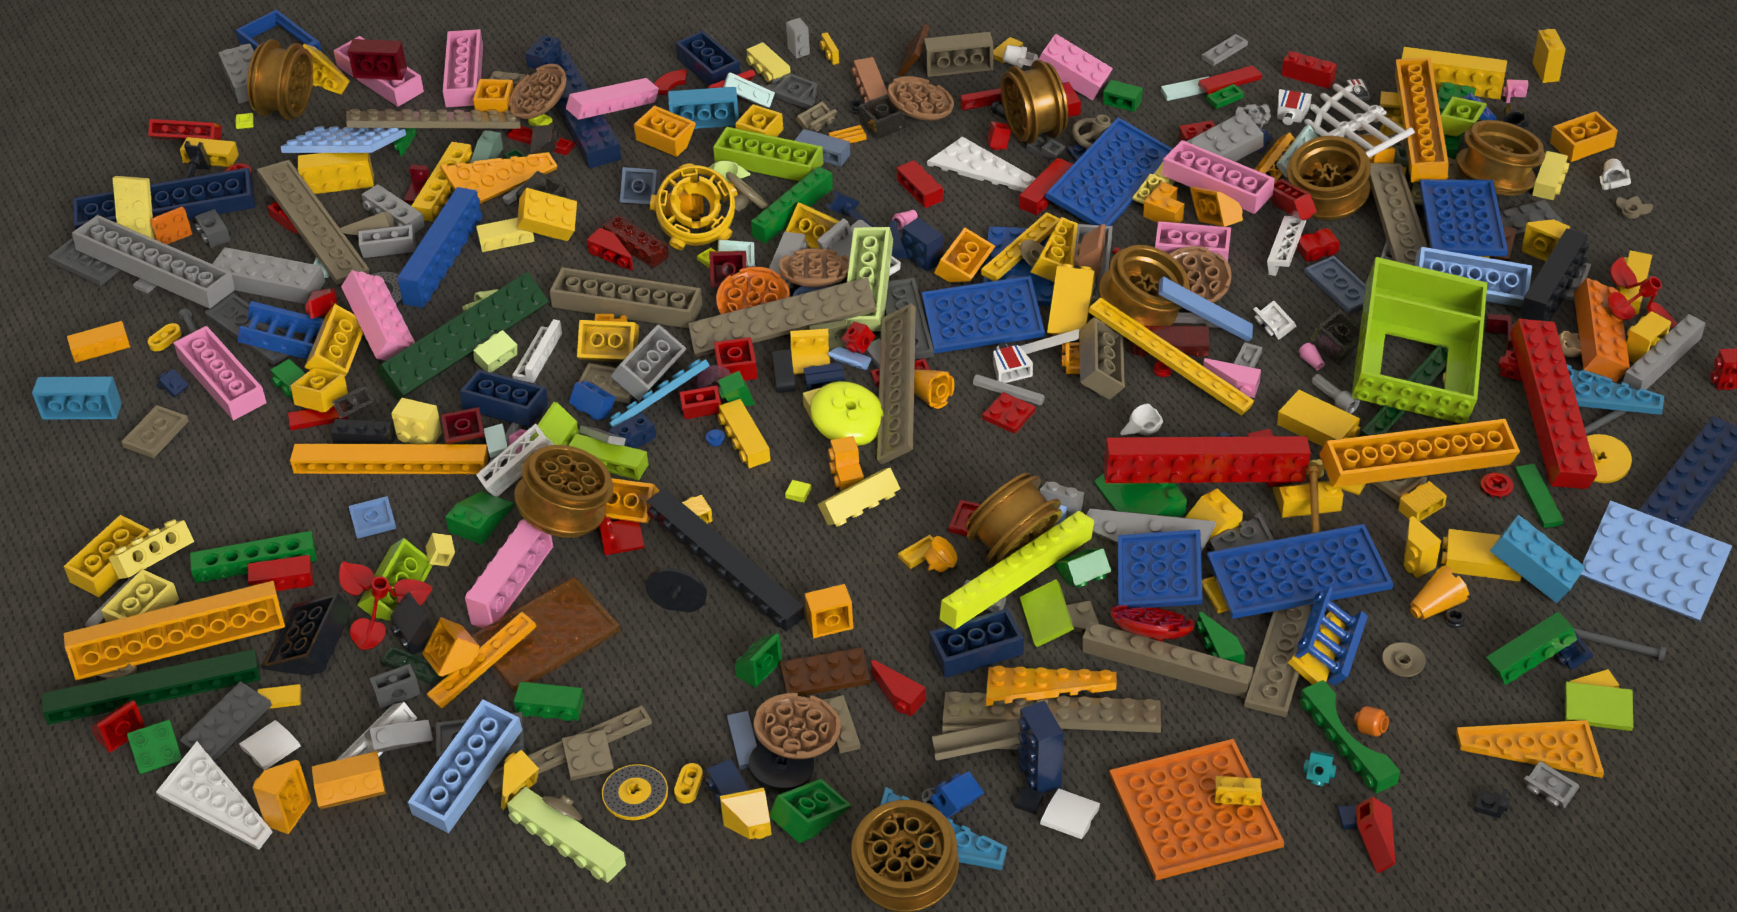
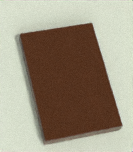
M926 24L923 25L908 44L897 73L898 75L903 77L920 57L924 38L927 37L930 29Z

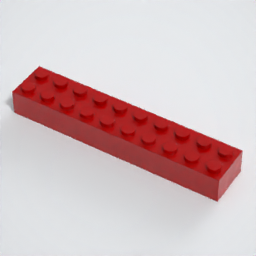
M1518 319L1510 332L1550 486L1588 489L1598 474L1555 322Z
M1307 436L1107 438L1103 471L1105 483L1305 482L1306 468L1309 464L1311 452Z

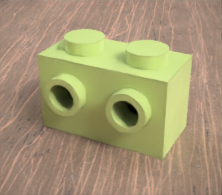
M502 330L498 334H493L489 340L479 344L473 350L474 361L484 371L493 372L517 355V344Z

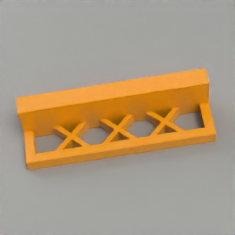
M1289 132L1277 139L1254 170L1266 174V172L1271 173V177L1275 178L1274 182H1276L1283 173L1275 169L1274 162L1277 163L1280 160L1282 153H1285L1290 147L1289 143L1292 144L1295 140L1292 134Z

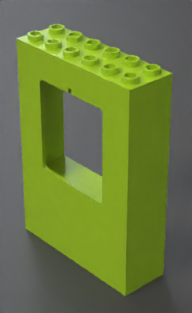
M1376 257L1366 281L1351 398L1466 424L1478 397L1487 282ZM1385 334L1447 347L1444 389L1380 375Z

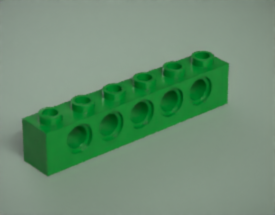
M312 531L192 552L190 553L191 572L195 583L237 575L248 574V564L306 555H310L311 562L317 561L316 543Z

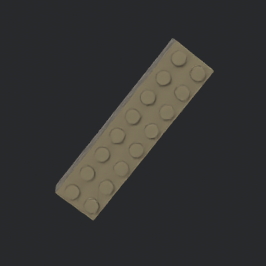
M563 267L550 289L553 308L592 314H614V317L617 318L625 315L630 320L688 329V323L696 320L703 305L701 288Z

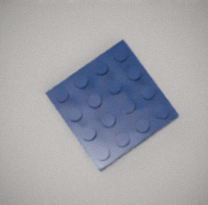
M1200 529L1118 535V605H1128V609L1203 604Z

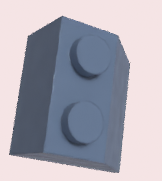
M623 167L620 202L650 205L651 195H657L660 187L661 172L654 169Z

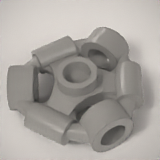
M1256 104L1245 105V107L1238 106L1236 110V115L1243 111L1248 112L1247 115L1261 129L1264 124L1268 123L1271 117L1270 108L1267 104L1261 106Z

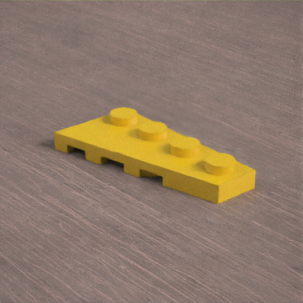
M1331 611L1325 615L1343 630L1345 629V624ZM1321 624L1319 631L1339 645L1340 637ZM1315 639L1313 646L1334 661L1335 653ZM1295 653L1287 662L1312 685L1322 680L1327 681L1330 669L1309 653L1299 659L1295 657Z

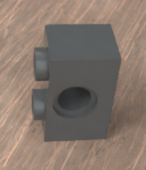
M215 209L195 216L196 224L194 226L197 233L201 235L204 244L208 243L209 247L213 248L231 241L228 229Z
M410 664L369 678L373 694L380 709L420 695L417 678Z

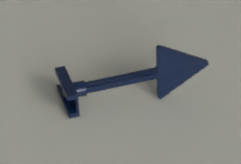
M837 191L833 192L836 197L831 204L826 203V207L843 215L851 216L856 221L863 220L869 226L875 227L855 210L860 203L859 201ZM892 220L888 226L893 237L892 257L906 259L907 254L897 222Z

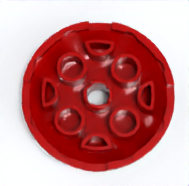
M1118 605L1112 607L1110 611L1112 620L1121 629L1161 642L1164 639H1178L1188 635L1194 629L1195 624L1192 619L1184 620L1185 615L1155 607L1128 609V605Z

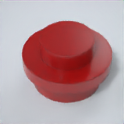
M1158 361L1153 368L1154 374L1159 377H1168L1172 374L1173 370L1161 361Z

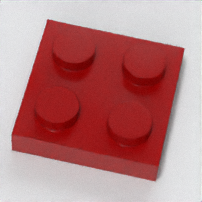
M1003 392L982 414V419L1015 434L1034 414L1036 406Z

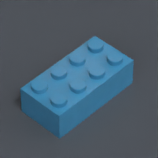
M736 87L668 91L669 111L694 121L696 124L694 129L736 126L735 123L739 120Z
M38 377L32 391L42 419H117L122 404L113 377Z
M1519 515L1507 526L1490 549L1494 555L1556 603L1572 588L1585 568L1577 559L1569 555Z

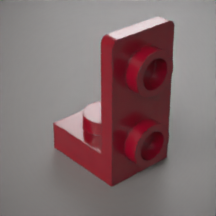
M411 164L409 170L412 183L404 198L406 203H414L429 179V168L426 165Z
M1488 314L1485 326L1486 332L1505 333L1506 351L1511 350L1513 344L1510 332L1515 326L1514 323H1511V315Z

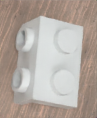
M1272 301L1261 311L1257 307L1253 309L1256 313L1254 316L1256 321L1260 325L1264 324L1267 333L1270 336L1275 335L1278 340L1297 327L1295 322L1275 301Z

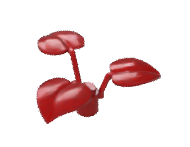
M1621 257L1616 260L1610 268V276L1614 283L1619 287L1625 286L1626 289L1640 286L1639 293L1629 301L1619 292L1611 293L1608 296V305L1614 315L1621 320H1630L1636 313L1630 304L1640 296L1651 297L1646 306L1648 310L1646 315L1652 311L1671 321L1670 328L1678 325L1661 305L1653 302L1655 296L1658 295L1657 291L1662 288L1661 281L1657 277L1651 276L1649 279L1637 283L1634 272L1626 264L1624 258Z
M343 561L339 570L340 585L346 593L357 596L363 590L369 591L371 589V593L375 597L371 621L366 618H360L354 621L350 628L351 639L358 649L361 650L376 647L385 637L386 629L384 624L374 622L379 599L386 597L388 592H390L393 597H397V603L399 604L404 595L410 592L419 606H421L432 591V586L413 579L398 581L395 583L393 591L387 578L383 576L374 578L372 570L360 564H351Z

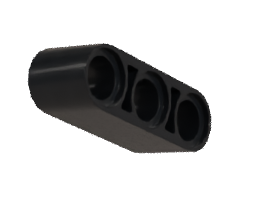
M791 349L772 350L776 392L796 391Z

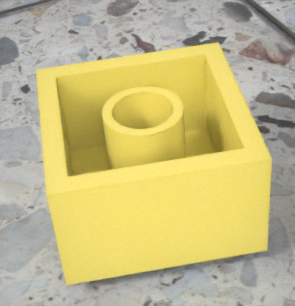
M401 398L391 413L397 439L402 442L435 444L442 434L436 405Z

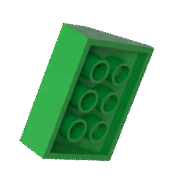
M1104 474L1094 480V484L1115 511L1178 518L1186 515L1187 498L1175 483H1105Z

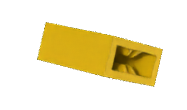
M1555 29L1538 30L1532 63L1542 83L1557 82L1560 79L1566 49Z

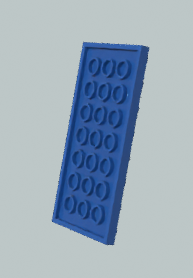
M1118 117L1046 193L1045 198L1091 225L1105 224L1106 226H1112L1133 203L1132 197L1147 177L1156 172L1163 159L1173 149Z
M1365 524L1207 553V560L1232 619L1313 604V598L1316 593L1324 591L1328 587L1333 589L1330 601L1390 590L1393 587V582Z

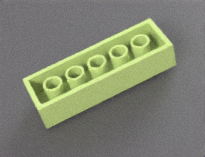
M890 227L854 228L847 282L868 277L877 312L846 319L848 329L853 322L867 325L871 331H881V320L885 315L893 247Z

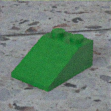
M480 491L456 503L445 516L448 531L483 545L514 507V503Z
M819 779L778 795L769 817L791 835L794 840L801 843L815 837L851 808V804L825 781Z

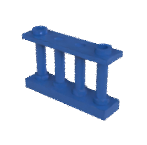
M251 301L248 311V320L251 321L248 327H239L238 342L308 360L314 345L311 344L313 336L317 337L324 319L317 317L311 319L309 315ZM258 322L269 325L266 332L256 330ZM276 327L288 329L285 337L274 334ZM295 332L306 334L303 341L292 339Z
M1328 587L1324 591L1317 592L1313 598L1314 603L1302 638L1297 643L1298 649L1295 657L1299 659L1307 653L1311 654L1330 669L1328 681L1336 685L1348 678L1368 616L1362 611L1355 616L1348 615L1329 600L1333 589ZM1326 608L1345 622V631L1324 615ZM1321 624L1340 637V646L1319 631ZM1315 639L1335 653L1334 661L1313 646Z

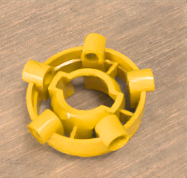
M684 164L664 179L657 195H651L650 210L656 211V217L661 228L671 237L669 244L676 249L683 250L685 245L699 246L712 243L717 239L728 240L733 231L729 227L735 213L734 197L738 196L735 186L731 182H727L715 170L700 165ZM698 174L711 177L710 180H708L707 178L699 176V181L697 182ZM681 176V181H679L678 183L673 181ZM714 180L718 181L716 186L713 184ZM670 184L673 187L670 194V211L673 216L667 220L663 212H666L668 191L664 189ZM684 191L688 195L700 194L704 196L710 204L709 215L702 217L701 221H692V218L681 213V201L678 195ZM720 199L723 203L728 200L730 201V208L726 218L723 216L719 218L721 210ZM677 220L689 228L705 227L709 229L711 227V230L705 233L694 234L690 233L689 229L679 224L673 226L672 223Z

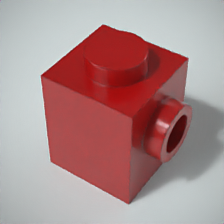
M991 122L987 142L992 149H1007L1011 133L1009 125Z

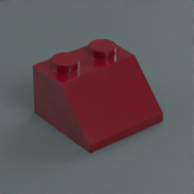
M709 251L711 288H718L729 275L733 276L739 273L740 269L748 267L746 251Z
M479 407L441 414L446 444L485 437Z

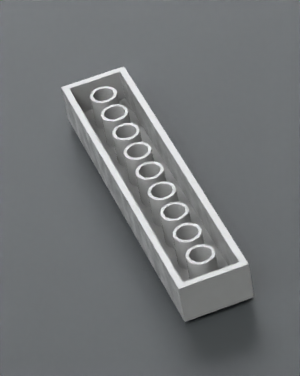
M99 215L72 232L77 251L209 309L235 290L231 272Z

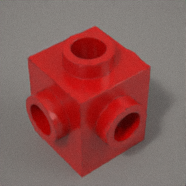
M853 322L842 340L850 352L864 354L875 338V335L867 325Z
M1507 350L1505 356H1501L1499 360L1500 376L1522 381L1515 351Z

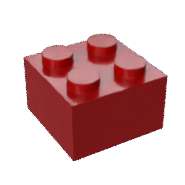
M751 337L714 342L719 379L740 371L744 381L758 379Z

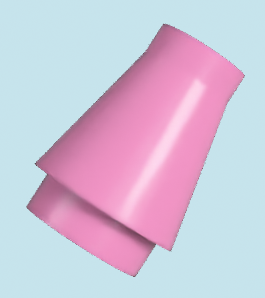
M915 210L897 213L892 220H895L899 230H902V227L917 219V213Z
M1306 343L1299 349L1300 358L1314 367L1315 370L1325 366V362L1322 360L1315 345Z

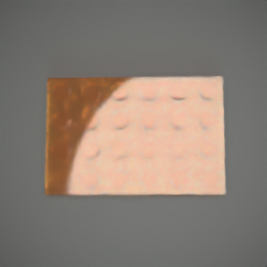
M574 577L474 633L471 637L481 647L521 612L535 622L537 627L492 665L516 692L520 682L531 683L618 633L621 631V628L616 620Z

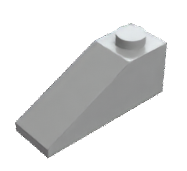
M429 720L384 725L370 728L365 733L369 753L375 751L380 753L433 741Z

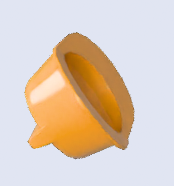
M941 536L933 538L931 546L925 553V559L929 563L927 570L931 571L934 569L942 573L950 567H955L957 562L956 551Z

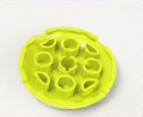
M845 381L829 383L814 394L810 404L811 419L814 425L830 440L854 436L856 444L859 446L868 444L878 437L881 416H884L881 403L875 394L859 384Z

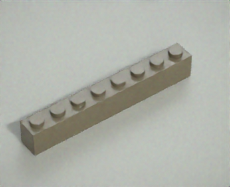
M1089 622L1083 636L1084 653L1242 698H1246L1251 684L1253 667L1093 622Z

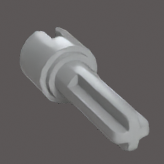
M1178 312V317L1174 322L1205 324L1208 328H1221L1193 312Z
M1316 374L1312 378V383L1335 400L1337 408L1350 414L1356 411L1360 401L1351 398L1352 394L1350 392L1339 390L1320 374Z

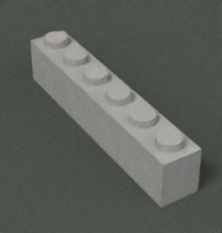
M1688 314L1626 371L1623 383L1629 384V388L1636 390L1648 389L1701 339L1705 322Z

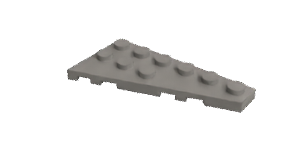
M1089 509L1086 514L1094 520L1092 533L1118 544V535L1200 529L1201 552L1217 525L1216 521Z

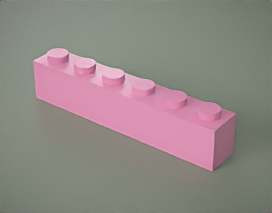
M647 78L577 92L569 94L566 109L579 120L651 104L656 101L659 88Z

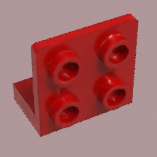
M605 513L604 520L599 525L605 555L644 548L640 522L626 520L611 522L610 516L606 517Z

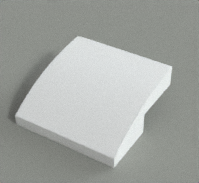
M276 720L239 743L241 749L251 756L254 763L263 770H266L301 747L293 735Z
M1058 789L1051 799L1040 824L1082 839L1089 830L1091 820L1098 812L1100 803Z

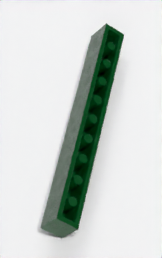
M251 649L42 693V713L47 725L113 712L115 709L133 700L137 706L236 686L240 681L244 684L261 680L259 660L256 650Z

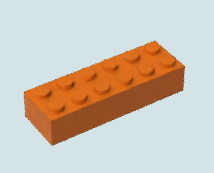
M1586 278L1574 291L1583 370L1611 378L1613 382H1618L1630 368L1623 320L1617 318L1608 305V296L1613 292L1619 291L1598 281Z

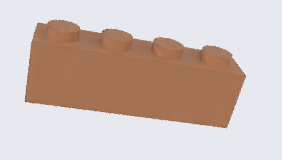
M874 58L854 60L852 75L853 78L856 77V85L859 87L860 96L863 97L865 107H868L870 113L890 109L888 92Z

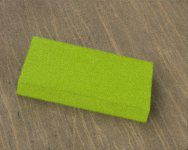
M1057 579L1020 597L1036 647L1074 630Z
M1566 682L1565 721L1588 720L1589 726L1632 731L1633 691L1630 689Z

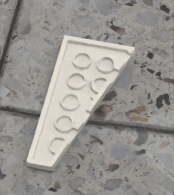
M961 137L927 161V166L941 167V170L956 171L959 175L981 181L985 179L992 181V184L995 185L1003 184L1010 189L1023 192L1036 179L964 137Z
M198 742L193 745L156 791L157 795L162 799L258 850L272 834L270 827L251 807L244 796L241 795Z

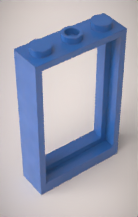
M277 9L236 29L239 43L241 45L251 44L254 51L259 44L251 38L280 25L303 44L316 47L322 52L318 40Z

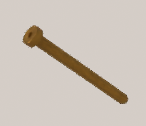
M1310 466L1306 468V474L1309 475L1311 531L1312 533L1320 532L1317 476L1320 474V467Z

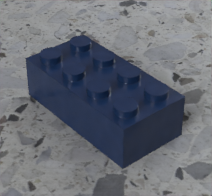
M703 30L675 42L677 59L708 86L725 80L729 72L735 75L741 74L740 61Z
M480 369L460 390L462 409L467 410L479 407L480 414L530 427L548 406L546 387Z
M1008 608L970 619L957 629L946 626L929 631L930 650L944 678L1023 655L1024 637Z
M1045 700L1021 708L1020 718L1018 719L1020 732L1017 734L1020 745L1017 747L1019 760H1017L1018 768L1021 773L1025 772L1026 781L1030 789L1033 788L1042 793L1062 787L1063 731Z

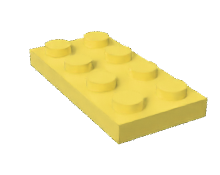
M113 177L117 224L155 239L150 221L153 218L149 178Z

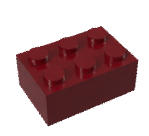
M352 40L348 49V55L354 78L403 80L407 64L402 41Z

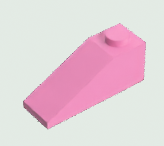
M1207 358L1204 359L1203 367L1248 397L1255 398L1260 383L1261 369Z

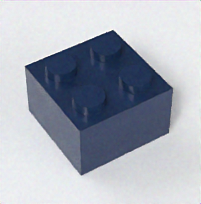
M919 218L902 227V239L907 259L912 260L918 267L923 268L927 272L936 267L943 257V235Z

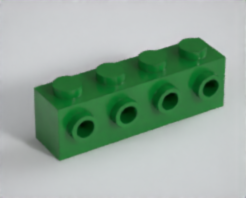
M1557 612L1486 658L1492 672L1504 685H1507L1560 650L1570 646L1577 640L1573 626Z

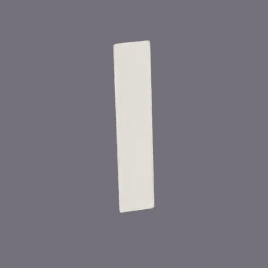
M1079 329L1020 346L1025 354L1077 340L1079 339Z

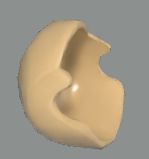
M1563 331L1559 334L1564 356L1576 358L1581 355L1578 333Z

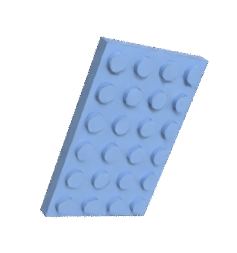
M323 126L315 127L313 131L305 132V135L296 136V139L288 140L286 144L280 147L281 153H372L405 136L406 131L405 128L354 129L344 127L339 129L338 126L324 129Z
M1610 501L1582 563L1585 568L1580 576L1700 622L1732 549V545Z

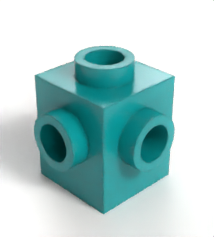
M1312 750L1310 760L1305 759L1303 772L1307 773L1306 779L1311 780V784L1324 786V783H1329L1330 778L1334 779L1336 765H1332L1334 755ZM1320 766L1323 768L1324 771L1320 772L1316 769V767Z

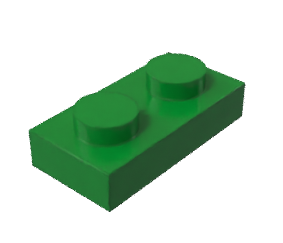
M1235 84L1206 95V101L1215 109L1244 98V92Z

